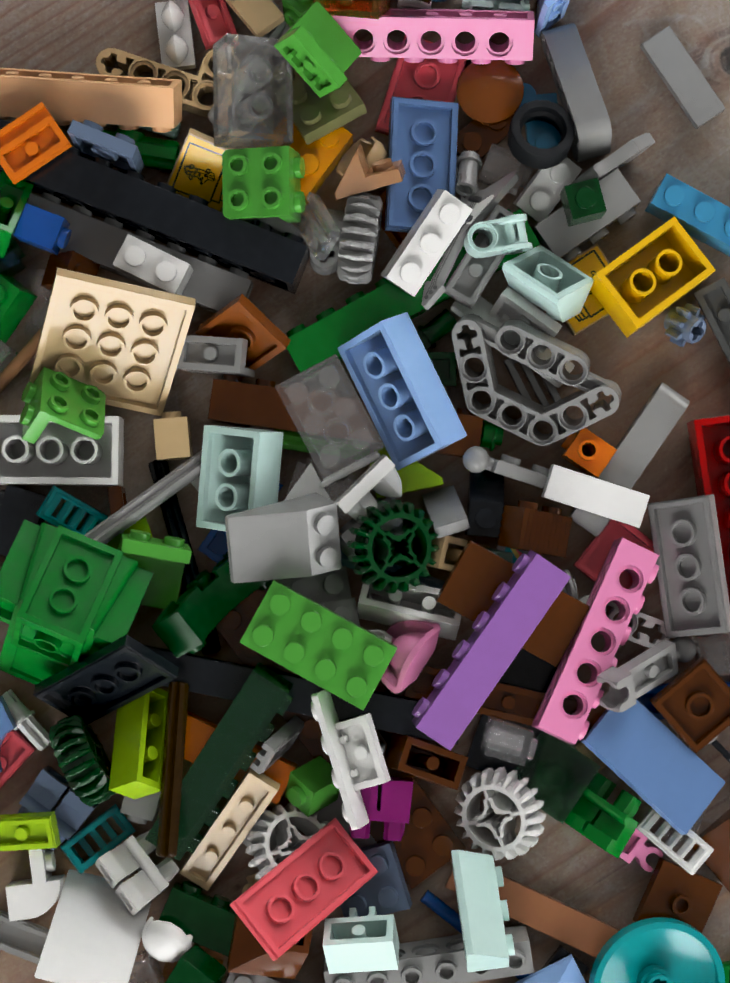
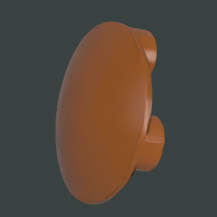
M491 60L489 64L472 63L459 77L456 88L457 100L465 114L481 122L483 125L489 126V124L506 120L517 111L524 96L523 81L516 68L506 64L504 60Z

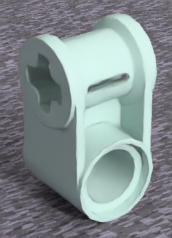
M514 214L475 223L464 238L466 252L474 258H484L502 254L512 255L532 250L533 246L531 242H528L525 222L528 220L527 214ZM477 232L485 234L489 239V246L485 248L476 246L472 240V235Z

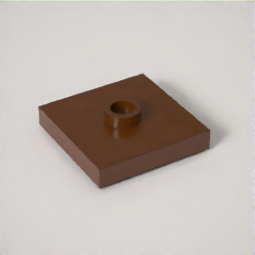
M703 656L650 699L654 707L695 754L730 726V687Z
M660 857L632 920L636 922L653 917L673 918L688 923L702 933L723 885L698 873L690 875L679 865Z

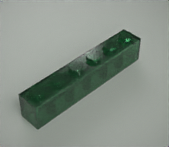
M259 662L182 780L177 855L173 857L178 861L182 859L186 851L191 854L194 853L203 838L199 834L204 824L209 827L212 825L221 811L216 806L222 796L229 799L239 783L234 777L240 769L246 772L257 755L252 751L258 741L264 744L275 728L270 723L276 713L283 716L293 700V697L288 695L293 684ZM159 817L145 840L156 847Z

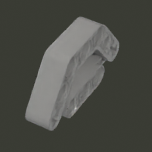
M476 314L464 315L453 327L452 341L468 410L472 414L535 445H550L612 415L619 407L622 392L616 382L604 379L590 372L591 363L585 352L516 319L506 321L499 328ZM466 325H468L470 330H476L475 335L472 337L473 348L468 351L466 350L471 344L470 335L468 333L463 334L462 332ZM507 330L517 332L520 336V343L517 345L507 343L504 339V332ZM538 345L547 346L551 351L552 357L547 360L539 359L534 352V348ZM491 347L546 376L580 390L546 407L498 384ZM468 359H480L484 364V371H473L468 365ZM571 360L578 361L583 367V372L577 375L570 374L565 368V363ZM603 391L605 396L612 395L609 404L605 400H601L594 404L591 411L590 404L598 400L600 392ZM475 392H487L491 397V403H479L476 400ZM508 406L518 407L522 412V417L519 419L510 418L506 414L505 408ZM577 406L583 411L584 416L580 419H572L566 414V408ZM538 421H547L551 424L553 431L549 434H542L537 430L536 423Z

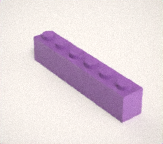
M532 550L527 555L525 553L521 554L512 567V571L515 573L507 584L502 582L492 596L494 603L487 613L482 611L477 616L472 625L474 632L467 641L463 639L457 645L452 654L454 660L447 670L443 668L439 671L432 682L433 691L427 699L422 697L412 711L414 726L449 751H451L571 578V576Z

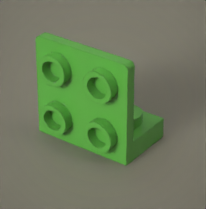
M318 1L314 2L274 45L319 98L340 88L348 78L343 73L361 54L359 47Z

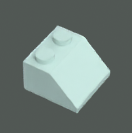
M541 245L505 262L502 266L507 284L511 289L544 310L552 319L562 323L580 314L594 282L593 278Z

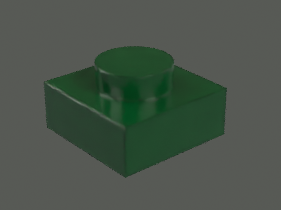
M427 352L443 386L456 387L455 352Z

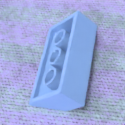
M408 312L378 322L337 348L392 462L396 465L397 471L467 436Z

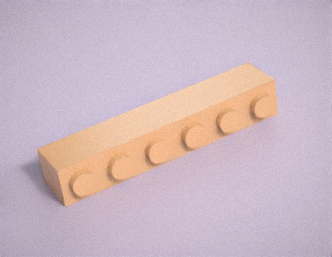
M0 68V119L18 118L43 102L56 123L60 126L70 125L72 120L78 122L89 120L101 127H105L106 124L119 125V129L136 130L139 129V126L152 127L154 132L166 133L172 131L182 121V80Z

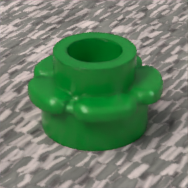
M483 420L480 447H487L489 451H493L495 445L501 446L504 429Z

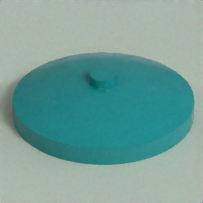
M653 917L629 924L606 942L594 961L589 983H725V973L718 952L712 943L695 927L673 918Z

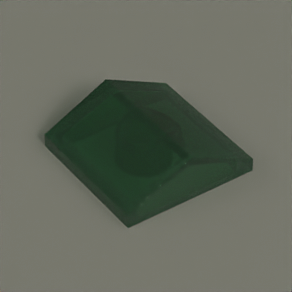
M541 731L516 770L519 781L523 778H529L526 786L530 790L538 788V792L534 797L536 800L544 801L540 809L564 824L601 766L564 741Z

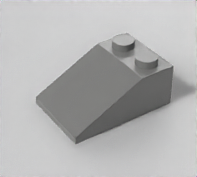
M318 493L224 516L232 583L311 577L342 568L337 503Z

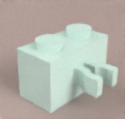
M369 906V914L367 916H358L356 907L349 908V917L325 918L323 950L329 974L398 970L399 937L394 914L377 915L376 906Z

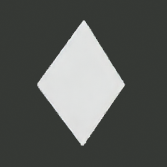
M69 869L34 977L54 983H128L151 902L135 916H132L115 893L118 886L124 882H121L112 889L107 880L102 876L85 872L79 874L77 870Z

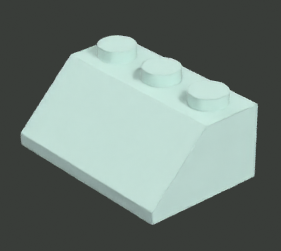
M204 425L196 527L226 532L224 516L278 503L284 432L256 428Z
M451 850L467 972L509 967V956L515 955L513 936L512 934H505L503 922L510 921L507 899L500 900L498 887H504L502 867L495 866L493 855L464 850Z

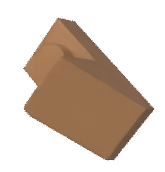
M360 143L334 193L336 200L402 182L405 175L402 159L392 162L391 158L382 159L374 162L372 168H369Z

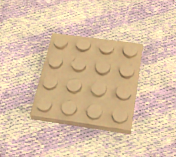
M57 267L29 382L34 383L43 367H46L56 372H62L68 377L84 384L97 387L106 395L105 405L161 416L195 310L196 299Z

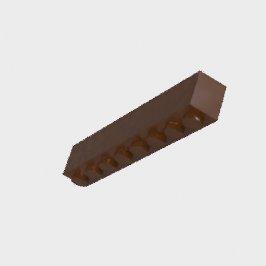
M223 374L222 380L213 379L208 420L210 422L245 427L257 426L271 430L278 429L384 446L359 393L356 394V399L342 397L343 391L334 389H323L322 394L309 392V386L289 384V389L276 388L275 381L256 379L255 384L242 383L243 377ZM457 408L456 413L467 436L433 454L463 458L467 449L473 446H480L483 419L472 414L466 408Z

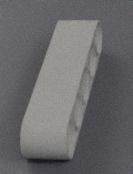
M661 382L616 446L617 451L598 479L632 489L685 412L690 401ZM575 507L569 515L572 521L595 537L603 531L610 521L609 518Z

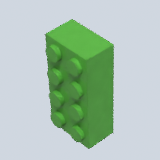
M273 580L239 642L363 711L397 650V646L277 580Z

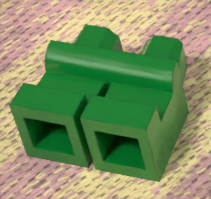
M598 772L587 787L579 783L577 786L578 794L568 807L563 805L556 817L609 854L619 858L639 824L633 817L637 813L642 801L623 789L612 805L607 799L616 787V784Z

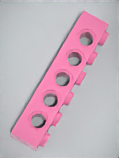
M331 7L329 13L361 50L359 57H370V60L374 62H387L390 58H404L406 62L419 63L423 62L424 58L437 59L438 62L445 64L456 63L458 59H471V62L474 64H489L491 60H505V63L509 65H522L525 61H533L534 11ZM365 29L372 34L373 38L363 42L356 38L355 32ZM400 30L405 33L407 38L402 42H394L389 38L388 34L391 31ZM427 31H435L441 38L435 43H428L422 38V35ZM466 31L470 32L474 39L468 44H462L457 41L456 36ZM502 32L508 36V40L503 44L497 45L490 41V37L494 33Z
M623 537L614 540L586 602V605L590 606L560 660L531 725L532 727L569 744H576L578 739L582 740L585 737L590 725L587 717L591 708H597L604 693V690L600 689L603 683L597 682V676L612 666L616 667L618 659L614 656L619 645L624 646L630 636L632 628L628 625L633 614L637 615L643 607L645 596L642 593L646 584H651L658 573L659 565L656 564L659 557L658 554ZM622 571H627L632 576L633 583L629 589L622 587L619 582V576ZM610 601L614 602L619 608V615L614 621L609 619L605 613L606 605ZM597 632L602 634L605 639V646L600 652L596 651L591 644V639ZM582 664L588 665L591 669V678L586 683L581 682L577 676V670ZM569 695L575 697L578 704L576 711L571 715L567 714L563 708L564 699Z

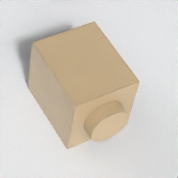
M181 411L162 412L160 419H153L156 460H186L193 456L189 417H182Z

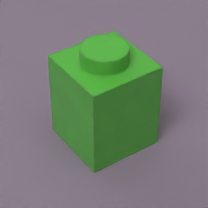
M318 756L290 772L285 797L307 817L338 799L339 789L334 786L331 777L332 766L321 756Z

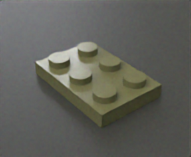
M289 62L264 75L271 90L307 145L367 113L363 101L348 79L340 88L319 98Z

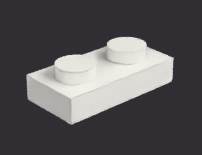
M567 157L556 166L538 169L513 204L540 223L549 216L560 201V193L563 187L572 184L583 169Z

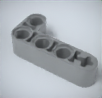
M575 23L541 31L543 51L561 103L574 122L575 136L571 149L576 162L609 154L612 139L610 118Z

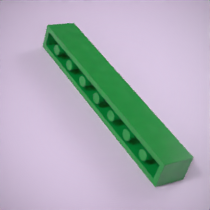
M521 209L513 212V214H523ZM526 221L525 227L528 242H531L533 248H535L540 243L528 221ZM479 232L472 235L473 241L475 240ZM464 245L451 269V272L444 286H446L449 279L451 278L454 271L456 270L459 263L466 254ZM523 253L505 255L495 273L502 270L505 262ZM442 257L440 258L432 272L429 274L425 282L431 281ZM382 278L374 284L377 289L366 295L363 291L357 292L345 300L347 305L335 311L331 307L316 316L317 322L308 327L300 324L289 330L286 334L291 341L286 349L302 378L306 379L342 359L337 348L378 322L408 312L412 320L428 311L421 305L425 282L414 297L387 279ZM443 293L430 309L451 297Z

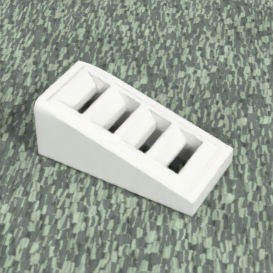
M651 808L639 822L636 829L687 873L694 875L714 849L690 829L685 834L689 838L677 852H674L672 848L683 835L675 830L665 843L661 841L662 837L672 826L665 820L653 834L650 829L661 816ZM697 844L699 848L686 862L683 858Z

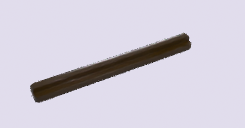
M170 682L168 686L156 854L159 857L172 858L177 855L189 685L185 682Z

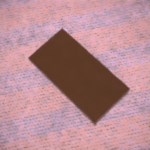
M468 540L435 600L474 622L482 611L487 613L494 603L492 596L502 582L507 584L515 573L512 571L514 564ZM561 591L522 649L557 667L590 606Z

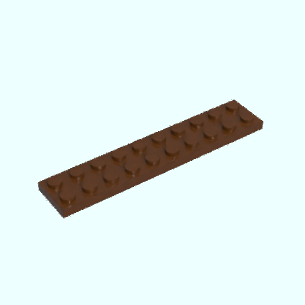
M269 587L264 590L258 588L215 626L244 665L297 675L239 643ZM277 709L286 722L295 715L305 722V726L298 738L314 759L321 756L331 765L329 755L324 752L321 745L322 732L319 722L313 716ZM375 729L380 745L381 743L386 744L383 753L385 757L389 743L380 731ZM387 768L390 776L413 778L409 824L405 823L402 840L393 841L405 881L413 889L452 859L451 850H465L466 846L413 776ZM381 784L378 785V808L380 807ZM371 821L370 834L377 843L389 841L383 839L384 822Z

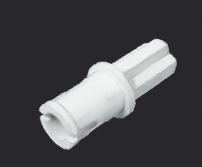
M11 689L5 692L3 698L17 725L13 730L20 729L37 750L42 751L51 744L49 734L33 717L36 712L34 710L30 711Z

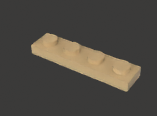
M249 768L182 865L179 874L208 891L274 798L280 784L265 774L261 773L259 775Z

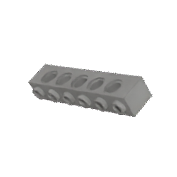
M525 924L505 927V934H512L515 949V955L509 956V967L468 973L462 934L399 943L398 970L329 974L326 958L323 955L325 983H471L534 973L530 940Z

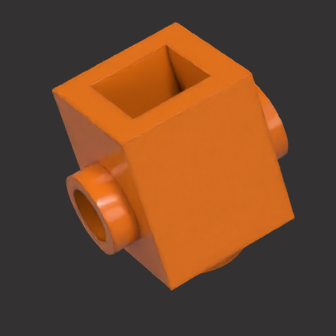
M586 428L567 436L561 444V447L565 449L561 457L587 475L595 478L600 476L617 451L616 448ZM583 446L589 448V457L582 453Z

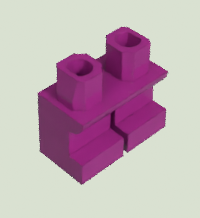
M390 776V781L381 784L379 808L377 807L378 785L360 790L369 823L353 831L350 827L351 838L368 839L370 837L371 821L384 822V840L401 841L405 830V823L409 824L413 778Z

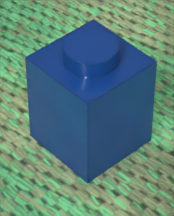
M26 203L13 235L21 242L58 256L60 248L65 249L67 247L72 230L68 229L70 223L64 217Z

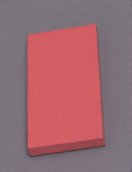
M334 818L229 905L270 958L275 961L374 877L378 871L339 821Z

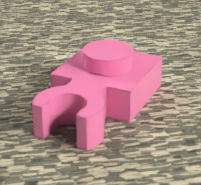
M635 829L619 857L628 864L635 857L639 866L645 871L652 872L653 868L646 863V857L650 853H655L662 858L664 854L656 845L645 843L648 838L638 829Z

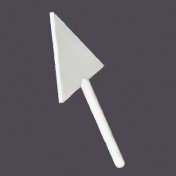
M374 453L322 482L310 463L284 501L313 493H318L330 499L325 487L376 461L381 455L380 453Z

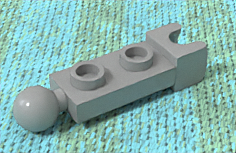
M480 446L470 447L463 455V464L472 473L488 470L543 489L550 470L533 464L531 470L520 467L521 459L505 454L501 455L500 460L489 457L488 452Z
M676 637L673 641L664 639L620 667L612 666L597 676V682H607L610 684L609 691L600 699V705L613 712H624L637 704V698L679 673L677 662L685 663L693 659L697 649L694 641L689 637Z

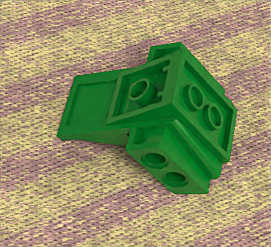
M24 519L0 569V621L9 624L0 654V670L36 685L126 634L128 635L154 573L138 567L137 561L123 556L124 552L60 525L56 528L47 523H41V526Z

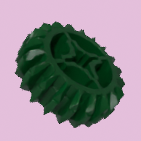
M392 499L390 503L382 500L378 502L377 508L374 506L367 507V517L362 515L356 517L361 526L349 529L353 535H356L355 541H348L346 543L348 547L355 548V552L347 557L349 561L358 562L353 568L354 573L358 575L363 574L361 581L367 585L372 584L374 590L382 591L385 589V592L390 594L396 593L397 589L401 592L409 591V584L412 586L420 585L419 575L423 577L430 576L426 568L427 564L434 565L437 563L430 556L431 552H436L439 548L436 545H432L431 540L439 535L434 531H428L434 522L431 519H423L425 512L418 508L414 510V505L411 502H404L402 504L401 500ZM398 518L402 520L401 524L398 527L394 526L390 532L380 528L392 519ZM389 540L395 541L393 545H396L395 551L397 553L391 552L394 548H390L391 542ZM373 541L375 543L374 553L372 552ZM397 561L406 564L397 572L391 574L384 573L388 566L392 567Z
M76 714L71 717H65L50 727V745L59 763L58 766L81 802L91 807L105 802L112 795L116 794V792L109 790L111 763L108 755L103 748V744L100 743L97 734L94 733L87 721L82 716Z

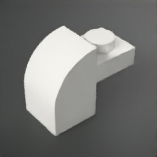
M49 849L28 850L32 879L12 881L5 887L9 922L39 917L46 913L60 898L66 875L52 876V872L56 870L54 851H49Z

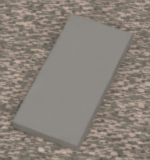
M714 494L648 503L654 553L659 555L656 562L659 565L657 576L666 638L729 633L730 602Z

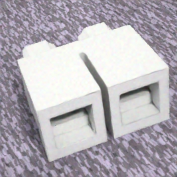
M151 830L136 838L133 835L130 836L122 844L99 857L95 863L112 889L138 871L137 874L118 886L115 891L132 916H135L164 892L169 886V882L180 870L172 858H165L156 866L148 855L156 850L157 838Z

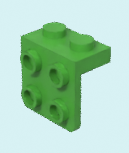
M290 146L225 150L222 155L223 215L230 220L279 217L287 223H300L301 212L305 211L306 205L305 195L301 191V178L305 176L303 157H300V154Z
M43 367L34 383H27L21 398L25 402V407L19 419V423L23 424V440L35 444L49 421L96 440L103 436L106 395L97 387L84 384L68 377L62 372H56L46 367Z
M131 529L130 533L122 532L117 549L124 552L123 556L137 561L138 567L154 573L141 605L165 609L171 601L176 603L184 566L190 563L192 550L189 544H186L184 539L174 536H165L164 539L150 537L151 533Z

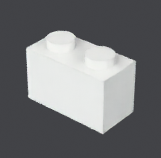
M127 234L112 264L118 272L155 290L182 295L194 271L189 263L130 234Z

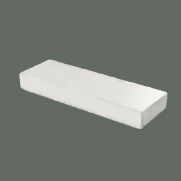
M551 464L541 497L640 528L650 495Z

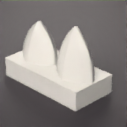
M169 0L155 3L161 63L178 70L197 68L188 0Z
M382 454L334 502L337 503V506L345 514L348 513L357 520L356 517L359 515L367 517V507L374 506L377 508L378 503L370 493L371 489L385 497L400 498L402 496V482L394 468L396 465L386 455Z

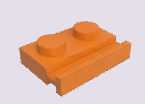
M43 102L0 129V165L14 185L72 147Z

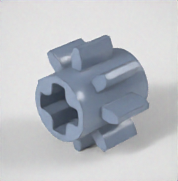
M686 303L684 308L676 306L665 317V335L671 337L670 341L680 347H684L686 342L690 344L697 343L706 331L705 316L700 314V308L690 303Z

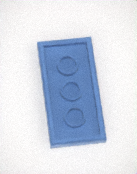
M392 96L390 100L388 158H391L392 162L402 159L405 175L402 182L386 187L385 231L409 233L437 189H444L455 196L459 103Z
M637 699V704L624 712H613L606 709L581 742L681 835L687 834L726 782Z

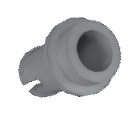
M463 151L457 157L456 167L458 168L455 191L462 196H472V193L475 194L477 192L478 171L481 170L483 163L479 154L474 151Z

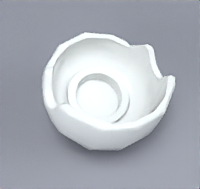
M149 917L142 929V943L145 950L158 961L170 963L179 961L192 948L194 944L192 942L193 936L191 934L186 935L181 928L171 922L153 921L154 917Z

